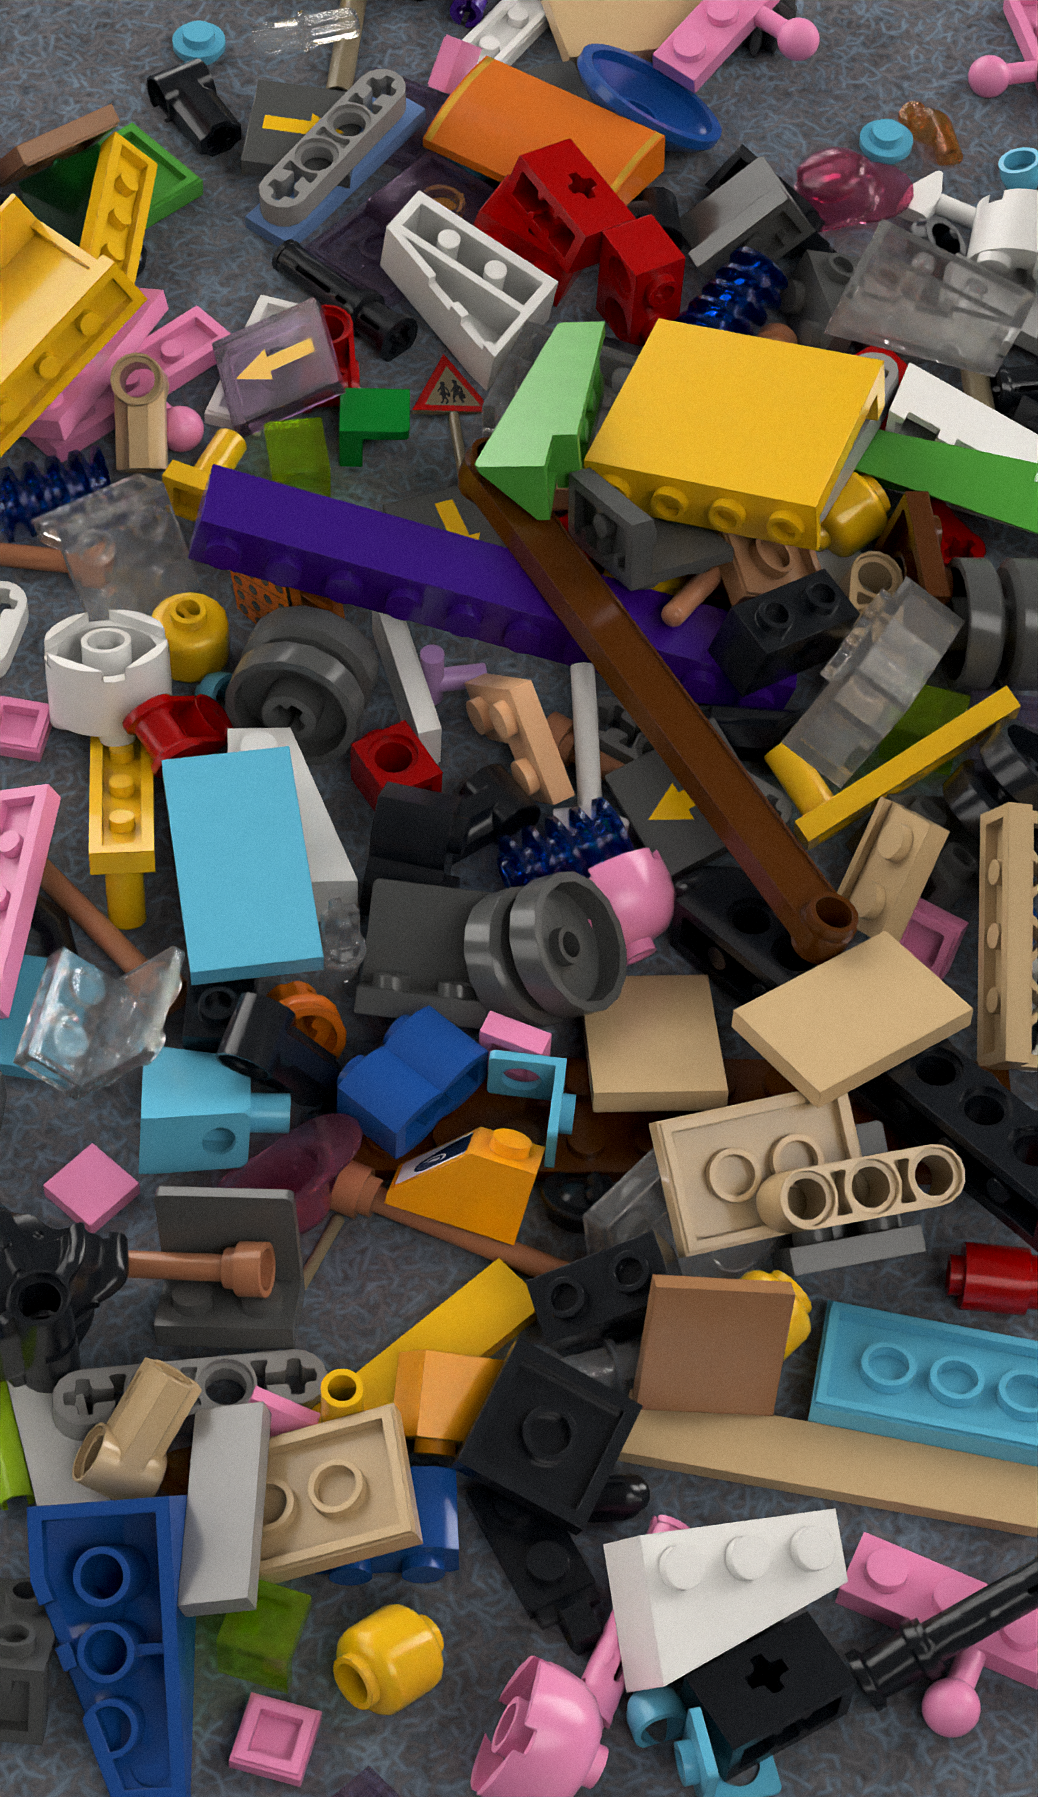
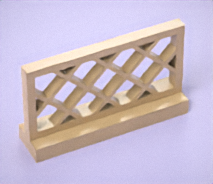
M1007 802L980 815L977 1061L979 1066L994 1070L1018 1069L1038 1071V1055L1032 1054V1026L1038 1021V984L1032 978V962L1038 957V919L1033 915V898L1038 894V855L1034 851V828L1038 829V811H1033V805ZM1033 874H1034V875L1036 876V878H1037V880H1036L1034 883H1033ZM1033 938H1034L1035 941L1037 942L1034 946H1033ZM1032 1002L1036 1005V1008L1033 1011Z

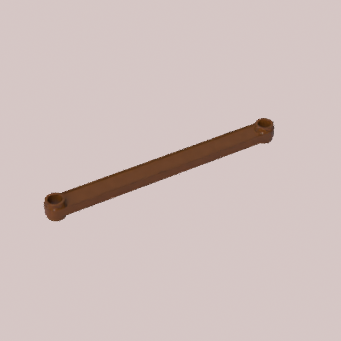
M482 437L475 440L466 451L458 470V488L460 493L467 500L477 505L790 933L791 944L795 952L804 960L817 965L845 952L857 931V924L859 922L855 906L847 898L837 894L555 513L552 511L550 520H537L478 472L475 462L490 437Z

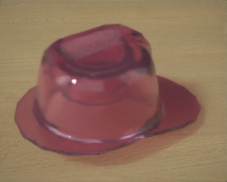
M835 146L814 152L796 170L797 179L794 184V190L813 205L818 211L819 216L826 223L819 232L894 218L905 211L914 198L913 183L904 172L891 165L871 162L868 158L845 147Z
M327 1114L311 1119L290 1131L259 1155L249 1159L248 1163L243 1167L234 1168L229 1171L218 1183L217 1188L292 1190L295 1193L299 1235L305 1234L320 1225L327 1217L332 1202L335 1176L352 1161L359 1150L363 1131L358 1120L347 1114Z

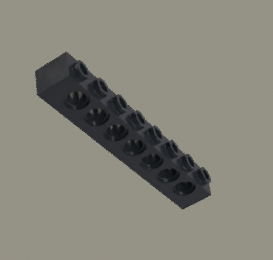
M733 867L675 899L670 945L705 975H708L711 980L741 1005L819 966L804 960L795 952L791 944L790 933L754 884ZM948 1038L848 1092L851 1097L912 1148L929 1144H940L953 1149L961 1158L965 1168L963 1190L1038 1252L1037 1110L1030 1108L1004 1087L992 1073L979 1067L953 1046Z

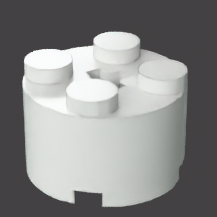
M1022 188L1004 190L1002 200L989 203L990 195L982 198L976 208L967 258L1038 295V190Z
M108 610L109 620L89 622L88 612L73 615L54 625L45 635L44 660L50 723L57 729L99 737L100 742L105 746L120 747L129 745L135 741L136 735L127 734L123 728L122 722L125 717L141 703L152 697L165 693L173 696L170 650L168 640L165 638V629L155 618L130 610Z

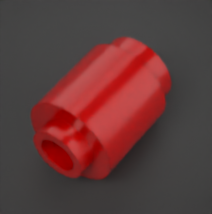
M963 1242L960 1255L949 1254L945 1280L946 1295L958 1296L959 1310L1025 1316L1027 1309L1038 1310V1255H1032L1030 1247Z

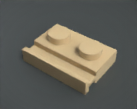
M881 796L837 894L847 898L855 906L859 919L857 930L870 938L886 930L900 942L950 831L918 813L906 809L905 806Z

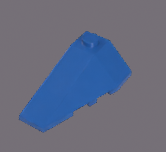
M187 1495L26 1507L30 1583L39 1606L44 1605L59 1644V1647L55 1648L63 1671H69L85 1715L82 1722L110 1797H191L196 1616L185 1617L177 1606Z

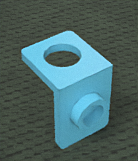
M492 1050L490 1051L487 1091L489 1093L551 1101L544 1167L554 1168L558 1134L572 1135L576 1095L564 1093L567 1058ZM510 1069H526L536 1073L540 1078L534 1081L522 1082L507 1077L504 1072Z
M701 1707L688 1709L682 1740L674 1742L676 1766L684 1787L694 1785L697 1797H769L780 1793L782 1786L773 1755L759 1763V1773L751 1783L744 1786H733L724 1782L718 1773Z

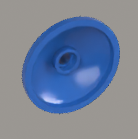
M589 44L583 48L577 59V66L581 82L592 103L665 135V152L697 153L715 146L722 133L720 123L709 107L696 94L653 68L652 63L628 51L605 44Z

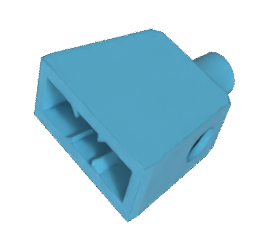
M144 1045L139 1174L243 1167L248 1163L250 1133L289 1134L290 1093L251 1092V1078L222 1065L216 1059V1053Z

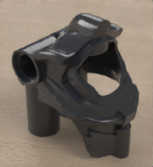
M0 1202V1382L9 1381L13 1387L26 1385L28 1388L39 1393H53V1389L61 1378L70 1372L80 1370L79 1345L92 1325L94 1309L98 1308L101 1302L119 1291L126 1283L129 1275L128 1239L124 1234L109 1232V1238L102 1239L97 1234L89 1233L82 1222L75 1223L68 1228L53 1229L33 1215L11 1212Z

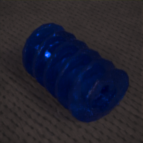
M739 247L730 254L728 263L718 268L715 279L705 283L702 287L701 295H697L689 302L687 311L680 313L674 321L754 336V331L750 324L758 327L764 326L768 322V315L765 309L775 311L780 308L782 300L775 289L785 290L788 288V279L782 270L761 252L750 247Z
M98 444L91 446L89 463L78 449L68 452L66 469L55 455L45 458L43 474L33 461L24 462L21 468L20 480L9 466L0 468V531L8 543L15 542L16 524L19 523L24 525L31 537L38 536L39 518L43 517L46 518L54 532L60 531L62 513L64 512L70 514L77 526L84 525L85 507L88 506L92 507L100 520L107 519L108 501H112L113 492L106 460Z
M601 796L591 801V818L579 806L570 808L567 814L568 829L556 816L545 818V838L532 825L522 828V848L508 835L499 837L496 864L505 889L526 886L532 880L559 872L574 871L586 878H590L589 868L623 853L634 851L631 839L620 816L608 801Z

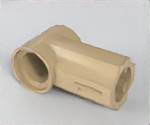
M137 352L126 354L117 360L110 376L115 407L116 471L119 473L164 472L168 467L166 398L169 392L168 377L155 359L147 354ZM138 369L152 371L155 381L153 388L148 394L142 397H132L127 394L126 380L133 371Z
M145 1357L107 1424L103 1422L96 1424L83 1440L73 1463L72 1479L113 1500L154 1497L166 1471V1451L202 1391L198 1383L184 1375L177 1368L161 1360Z

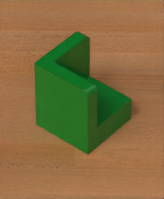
M340 388L339 466L363 467V439L407 440L409 438L410 389Z

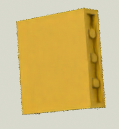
M13 193L0 206V458L148 300L113 260L104 254L98 260L38 220Z
M658 318L584 458V469L589 467L650 517L818 551L821 545L819 517L865 419L878 421L885 407L884 361Z

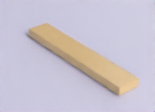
M630 1389L629 1398L633 1400V1389ZM641 1410L617 1460L1031 1537H1037L1038 1467L782 1416Z

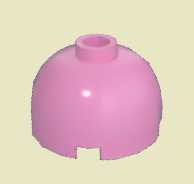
M641 848L623 853L588 869L591 875L588 879L592 880L609 899L620 921L627 949L626 966L649 957L657 950L653 940L666 931L674 915L676 892L660 852L656 849L652 853L650 848ZM588 919V922L592 927V922L590 919Z
M536 1656L528 1657L511 1677L498 1700L507 1705L496 1727L492 1744L485 1733L476 1757L470 1784L472 1790L476 1791L477 1795L481 1797H574L581 1786L587 1789L593 1788L605 1768L609 1750L608 1747L600 1744L603 1720L596 1697L583 1680L564 1667L553 1662H547Z

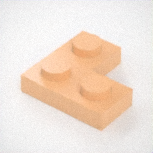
M484 673L465 682V687L471 699L466 702V709L471 723L481 735L485 734L489 740L509 744L515 759L511 763L512 776L521 788L534 801L550 805H556L574 796V790L532 681Z

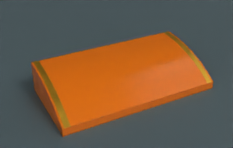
M487 55L453 90L423 136V147L500 183L507 174L511 175L519 155L571 138L626 206L664 171L665 135Z

